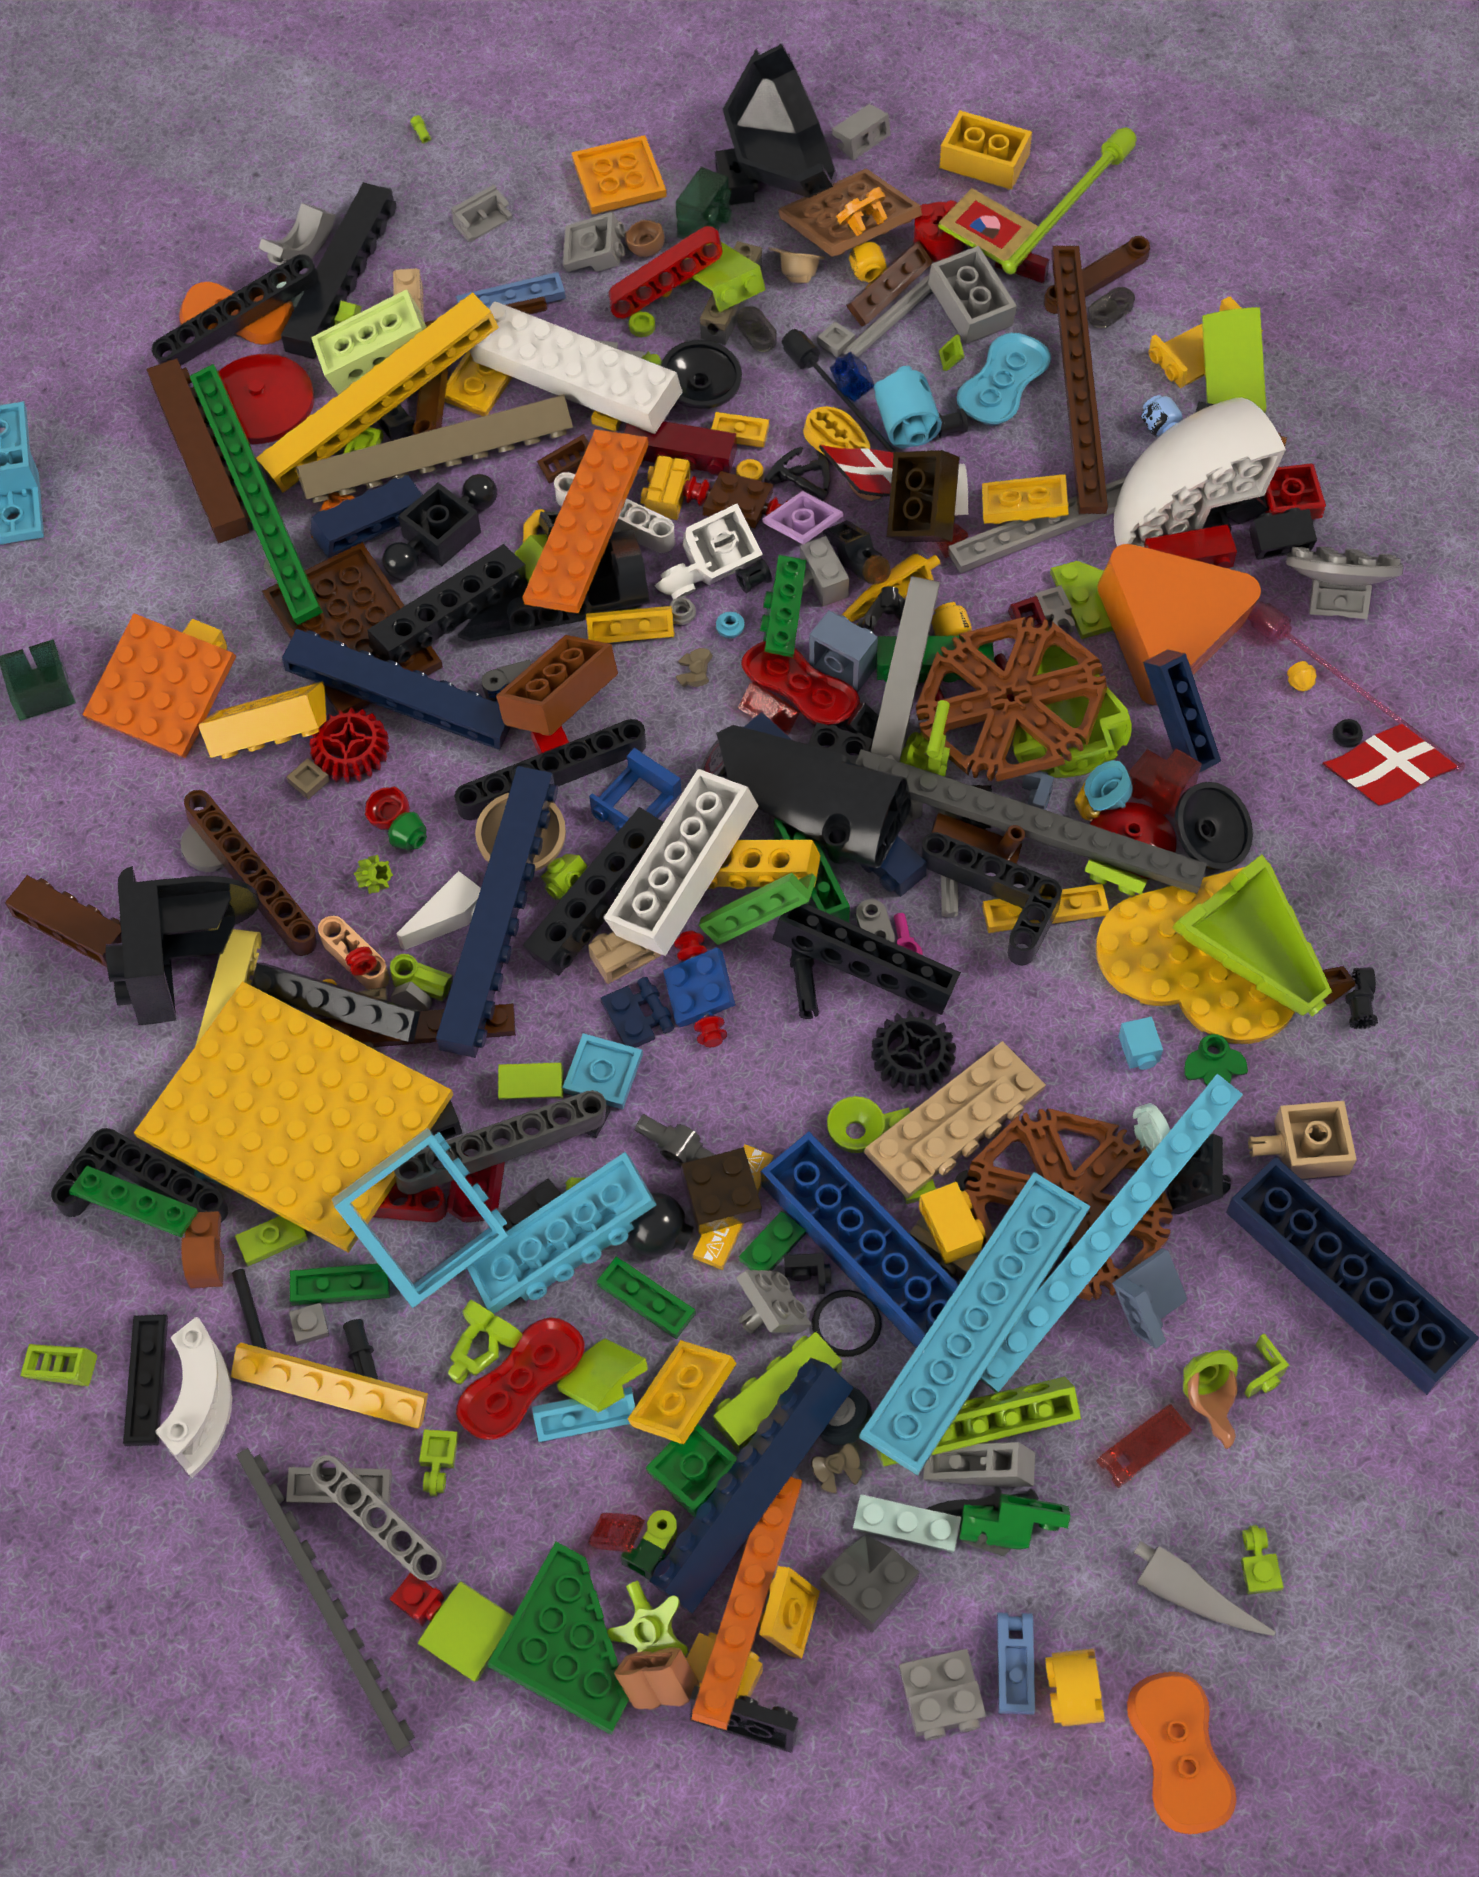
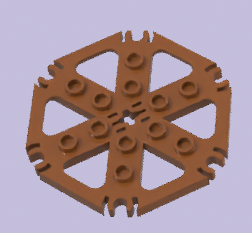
M1025 617L961 633L959 638H952L953 646L956 649L948 650L943 646L941 647L943 656L938 652L935 656L916 705L918 720L928 719L926 722L919 723L921 733L927 741L930 740L939 702L935 701V697L943 677L948 673H956L977 691L943 699L950 703L943 735L949 730L985 721L975 750L971 755H964L947 740L945 742V747L950 748L948 759L969 776L972 768L973 778H977L981 770H988V781H992L996 777L998 782L1065 765V760H1072L1071 752L1068 750L1070 747L1083 751L1082 741L1088 745L1107 691L1105 675L1095 677V675L1103 673L1100 659L1054 622H1052L1050 629L1048 620H1044L1041 627L1034 628L1033 617H1029L1027 622ZM1013 638L1016 641L1004 671L978 650L983 644ZM1051 646L1060 647L1078 662V665L1037 675L1045 651ZM1013 694L1015 701L1009 702L1007 695ZM1080 696L1086 697L1089 700L1083 721L1077 728H1072L1045 706ZM1018 725L1046 748L1047 752L1043 757L1018 764H1009L1006 761V756Z
M1047 1108L1046 1112L1043 1109L1038 1110L1036 1115L1038 1122L1030 1120L1027 1112L1023 1113L1021 1121L1018 1115L971 1161L967 1173L968 1176L978 1179V1182L967 1180L964 1190H966L972 1203L970 1211L974 1219H979L983 1224L986 1237L983 1239L984 1246L994 1233L985 1211L986 1204L995 1202L1012 1206L1031 1175L994 1167L993 1161L1011 1143L1021 1142L1027 1147L1035 1169L1040 1176L1091 1206L1067 1244L1069 1251L1073 1249L1116 1197L1102 1192L1123 1170L1133 1169L1137 1171L1149 1157L1145 1146L1142 1150L1135 1153L1140 1141L1137 1139L1130 1145L1124 1143L1123 1139L1127 1130L1122 1129L1118 1132L1117 1136H1114L1113 1134L1118 1131L1120 1125L1050 1108ZM1066 1130L1096 1138L1100 1144L1075 1172L1058 1134L1059 1131ZM1165 1191L1162 1192L1128 1234L1139 1238L1143 1244V1249L1122 1269L1115 1268L1111 1257H1109L1077 1298L1091 1301L1092 1297L1096 1300L1100 1299L1102 1295L1100 1286H1106L1111 1296L1115 1295L1116 1291L1112 1284L1114 1281L1164 1247L1169 1239L1171 1230L1162 1228L1159 1223L1170 1224L1173 1218L1171 1214L1173 1209ZM1046 1276V1278H1045L1044 1281L1042 1282L1041 1286L1045 1283V1281H1046L1050 1276Z

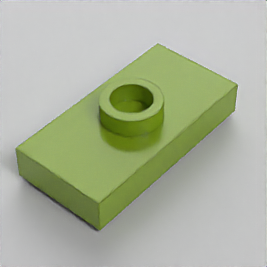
M282 1216L275 1217L235 1235L248 1267L308 1240L302 1227Z

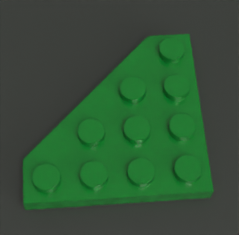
M555 1541L488 1661L487 1667L611 1735L629 1699L614 1674L619 1665L611 1638H609L597 1592L593 1587L587 1559Z

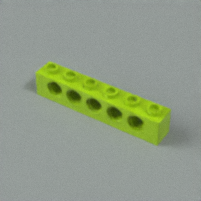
M1064 1376L1001 1391L997 1394L993 1393L968 1399L931 1455L1079 1420L1081 1415L1075 1386ZM876 1449L877 1456L884 1467L898 1464Z

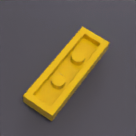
M672 606L586 614L589 640L611 643L674 637Z

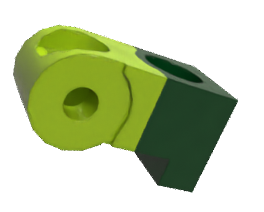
M658 1510L652 1513L647 1522L648 1530L637 1548L635 1549L627 1545L621 1555L622 1565L649 1580L654 1575L657 1565L665 1559L678 1534L677 1520L671 1512L666 1510Z

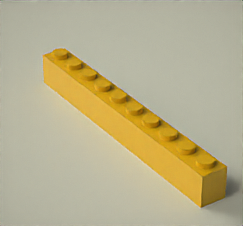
M473 292L465 299L460 300L457 305L444 315L438 317L436 321L423 331L417 333L415 337L402 347L396 349L393 354L381 363L375 365L368 373L353 382L342 393L332 398L326 405L310 415L292 431L286 433L283 438L271 447L265 449L262 454L256 457L265 473L282 493L287 491L300 481L296 470L297 466L330 458L499 327L492 312Z

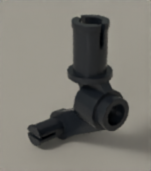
M891 586L883 587L881 593L865 616L857 623V626L867 628L873 632L883 613L887 615L894 614L901 621L906 599L899 594V589Z

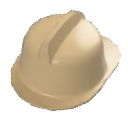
M768 248L780 253L782 273L793 283H808L811 277L815 276L819 261L825 259V257L817 255L798 254L782 249Z

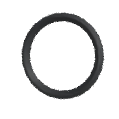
M839 1290L824 1297L818 1303L812 1318L813 1332H817L838 1356L843 1357L860 1355L869 1350L876 1343L882 1327L881 1315L875 1304L866 1295L853 1290ZM840 1297L857 1298L863 1301L872 1311L875 1319L874 1332L871 1338L861 1347L852 1350L838 1349L830 1345L822 1336L819 1329V1317L823 1308L832 1300Z

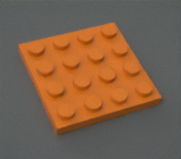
M133 613L82 715L99 724L186 758L200 731L198 725L206 719L237 656L233 652Z

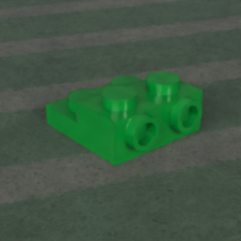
M697 1424L685 1444L671 1441L647 1465L646 1470L650 1476L672 1494L673 1499L695 1518L699 1507L709 1499L717 1488L719 1479L727 1474L737 1460V1457Z

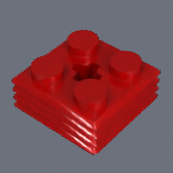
M1309 463L1277 468L1265 493L1269 510L1265 511V513L1278 515L1291 508H1300V510L1310 509L1312 519L1322 518L1326 503L1314 464Z

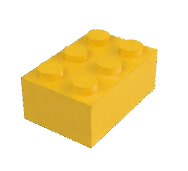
M959 110L941 144L939 168L1012 190L1030 155L1032 131Z

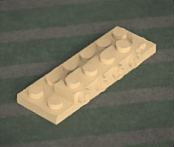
M1002 1041L865 1148L864 1154L908 1199L939 1173L944 1176L950 1172L956 1165V1160L962 1155L965 1157L970 1156L979 1147L978 1142L983 1138L991 1139L1002 1128L1001 1124L1007 1119L1013 1121L1025 1109L1023 1106L1042 1092L1046 1084Z

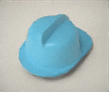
M1112 760L1100 764L1089 774L1084 790L1089 804L1094 810H1114L1126 807L1125 803L1132 795L1133 786L1125 766L1120 761Z

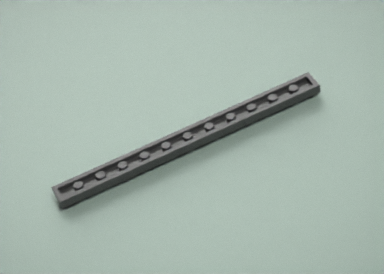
M862 749L855 763L905 777L912 800L1005 831L1012 825H1018L1023 828L1027 838L1197 894L1200 889L1207 863Z

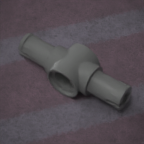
M643 1114L635 1126L637 1133L656 1142L658 1148L661 1149V1155L668 1161L673 1159L678 1162L677 1166L679 1167L686 1162L716 1155L705 1149L703 1143L700 1142V1136L685 1125L677 1124L675 1128L671 1125L666 1127Z

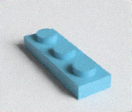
M623 1388L625 1397L599 1413L574 1399L533 1406L532 1410L538 1441L543 1442L630 1424L627 1419L635 1408L632 1388Z

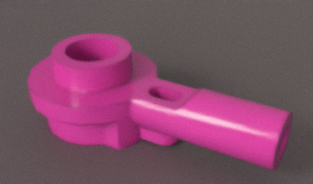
M895 914L894 922L898 937L897 944L923 955L921 947L914 941V938L910 937L905 914Z

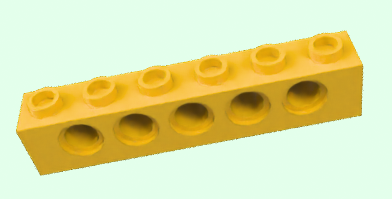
M737 840L707 889H715L717 887H732L735 889H744L745 887L762 888L790 873H793L798 880L811 873L817 879L821 855L813 840Z

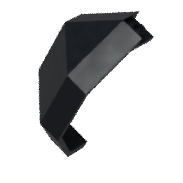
M783 44L762 54L756 48L722 109L738 162L748 178L811 198L833 187L837 177L820 122L792 58L785 50Z

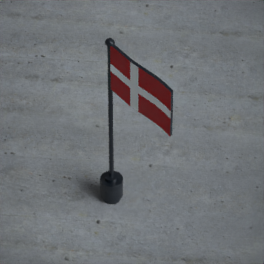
M798 329L790 330L782 339L783 350L800 369L814 367L888 451L835 448L821 444L818 448L858 493L878 497L890 496L893 456L896 451L817 364L820 355L819 348L803 331Z

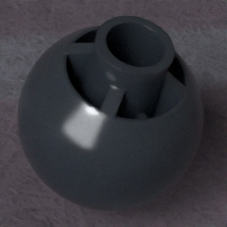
M650 1192L657 1205L631 1222L635 1229L628 1233L627 1243L636 1252L649 1257L667 1255L675 1248L684 1251L694 1227L685 1223V1212L673 1197L661 1192Z

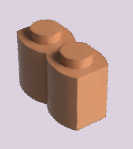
M665 1648L654 1653L648 1651L632 1653L624 1657L614 1673L631 1704L637 1709L647 1708L652 1710L661 1704L666 1706H683L690 1701L694 1686L700 1684L679 1648Z

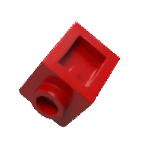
M410 1572L389 1599L394 1605L423 1626L427 1620L432 1621L443 1605L441 1602L445 1598L439 1589L431 1587L424 1580L418 1579Z

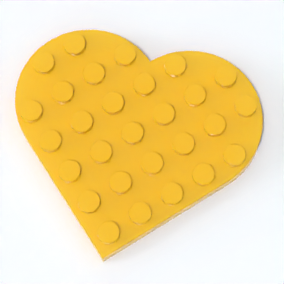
M1245 867L1203 877L1197 894L1169 886L1129 897L1115 905L1107 913L1099 927L1096 939V957L1107 981L1121 994L1124 993L1143 1004L1153 1006L1179 1004L1186 1018L1201 1032L1204 1031L1210 1035L1218 1034L1224 1037L1228 1043L1252 1044L1267 1040L1279 1033L1287 1026L1295 1014L1293 1010L1258 991L1255 984L1227 969L1221 962L1192 945L1172 928L1182 916L1199 903L1202 905L1226 886Z

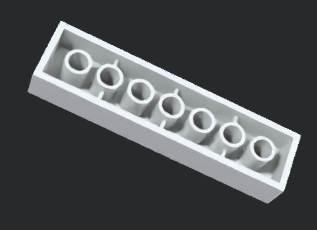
M496 301L493 302L489 310L492 312L499 328L469 350L476 363L558 396L564 395L568 400L653 434L656 433L682 394L677 372Z

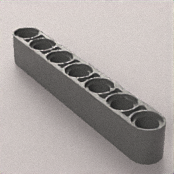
M586 1091L447 1140L446 1142L451 1148L446 1152L453 1161L459 1158L470 1172L469 1174L599 1128L605 1122L606 1100L598 1091ZM592 1106L599 1109V1111L591 1114L587 1113L584 1109ZM559 1117H565L569 1122L558 1124L554 1120ZM528 1128L539 1130L535 1135H528L524 1131ZM503 1138L508 1140L509 1143L504 1146H498L494 1144V1141ZM430 1147L422 1149L394 1170L398 1189L404 1194L409 1195L454 1179L445 1167L437 1168L433 1166V1163L439 1159ZM469 1149H474L479 1152L476 1156L468 1157L463 1154L465 1151ZM407 1171L418 1173L416 1177L411 1179L402 1177Z

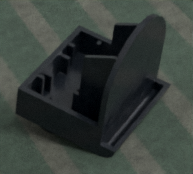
M133 866L124 869L118 877L122 943L106 944L108 977L110 982H114L117 1006L132 1004L138 1025L176 1021L171 959L223 954L235 925L248 919L257 911L259 907L257 891L245 882L219 876H191L137 882Z

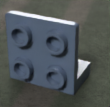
M1162 1248L1112 1283L1132 1332L1155 1349L1166 1342L1161 1330L1163 1327L1161 1319L1187 1301V1296L1169 1251Z

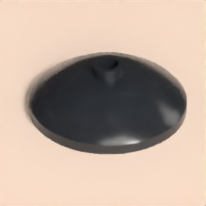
M690 340L680 343L665 355L661 364L662 367L677 372L682 389V394L677 402L691 408L709 409L721 406L736 395L741 385L742 370L739 361L726 347L712 341Z
M1215 782L1198 783L1182 794L1175 810V829L1178 839L1189 857L1207 863L1206 868L1215 871L1227 870L1240 864L1248 855L1253 839L1251 818L1242 800L1231 789Z

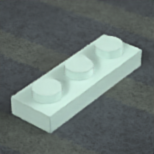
M860 1494L853 1530L954 1553L961 1517Z

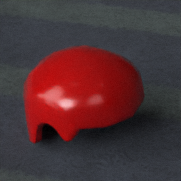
M395 786L380 788L373 792L366 801L365 816L374 827L380 830H389L393 821L400 814L410 811L409 801L406 795Z

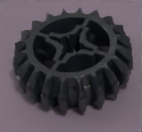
M909 1010L906 1018H902L897 1013L894 1016V1022L886 1019L884 1028L878 1027L876 1031L877 1038L872 1040L873 1051H871V1059L876 1061L874 1062L876 1072L882 1071V1081L891 1078L890 1086L892 1089L901 1083L904 1093L908 1091L909 1086H914V1091L918 1094L921 1085H924L930 1091L933 1088V1082L941 1085L944 1079L943 1076L950 1075V1066L955 1064L956 1057L953 1054L956 1052V1045L951 1043L953 1040L951 1032H945V1023L936 1025L934 1015L927 1020L924 1019L925 1014L923 1011L919 1013L918 1017H913L912 1012ZM901 1037V1045L896 1047L895 1051L889 1053L888 1048L896 1038ZM908 1047L915 1049V1052L918 1050L919 1055L913 1054L912 1051L908 1052ZM938 1050V1058L926 1067V1057L930 1056L933 1051Z

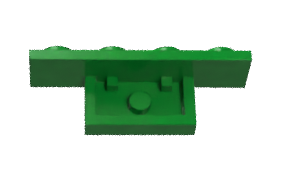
M778 555L775 581L771 592L766 591L763 601V608H767V615H762L759 631L764 632L763 641H766L764 652L793 657L807 560Z
M89 1166L85 1167L69 1190L70 1194L180 1238H182L198 1214L197 1208Z

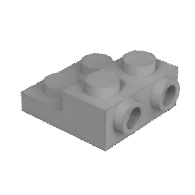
M613 212L565 226L563 266L567 272L587 266H592L595 272L620 265V258L625 256L621 238L625 237L626 231L623 223L617 220Z
M967 1649L899 1664V1671L916 1737L924 1736L926 1741L946 1736L945 1730L959 1727L960 1733H964L981 1727L980 1722L985 1721L986 1713Z

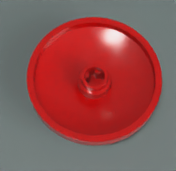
M255 354L239 358L227 364L219 371L250 444H265L280 440L286 433L304 422L311 414L314 405L312 382L307 372L291 359L275 354Z

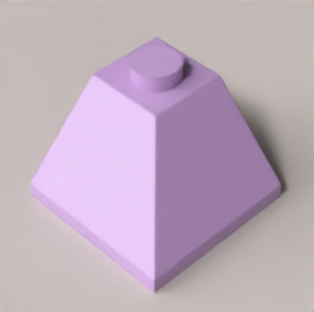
M801 491L764 517L763 523L804 545L842 518L843 512Z

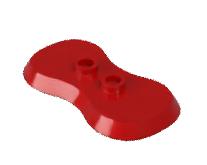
M763 641L750 648L741 660L745 674L754 684L787 698L797 707L803 717L812 724L816 725L818 722L825 725H837L849 718L860 704L859 695L850 684L818 671L808 663L796 648L794 649L793 657L764 652L766 641Z
M551 1317L539 1320L526 1328L522 1333V1338L512 1349L506 1360L495 1370L473 1382L462 1393L456 1406V1415L460 1424L472 1435L485 1440H498L513 1433L523 1421L533 1401L549 1386L571 1374L580 1363L585 1349V1342L580 1332L574 1326L562 1319Z

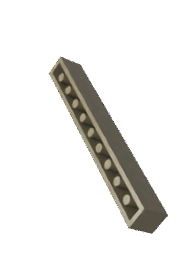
M561 395L296 467L305 500L312 498L313 503L328 500V493L339 491L340 496L356 492L355 486L366 484L367 489L383 485L382 479L392 476L393 479H399L409 475L408 472L419 469L420 474L435 471V464L445 462L446 467L462 463L461 457L472 455L473 460L489 456L487 450L498 448L499 453L515 449L514 443L524 441L525 446L541 442L540 436L550 434L551 439L567 435L566 429L572 428L573 425L565 396Z

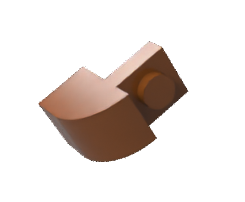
M219 1211L198 1212L186 1230L185 1238H182L183 1271L190 1288L223 1287L224 1254L220 1248L221 1215Z

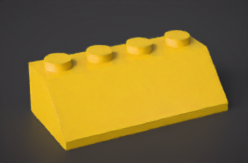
M323 681L217 710L198 725L210 758L221 755L222 759H227L239 754L238 750L248 748V751L252 752L265 747V743L275 741V744H281L291 740L292 735L301 733L302 737H307L318 733V728L326 722L325 686Z

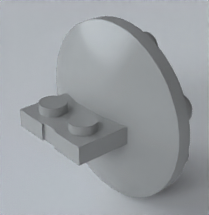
M1317 546L1316 552L1309 551V548L1292 547V551L1286 557V564L1313 579L1308 611L1311 615H1341L1348 618L1368 619L1372 585L1403 575L1404 570L1401 558H1396V555L1378 554V557H1372L1359 549L1347 548L1345 553H1338L1334 548Z

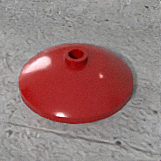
M1126 802V807L1101 810L1100 815L1093 818L1089 824L1174 853L1176 852L1177 840L1171 823L1158 810L1142 803ZM1129 830H1136L1138 833L1134 834Z

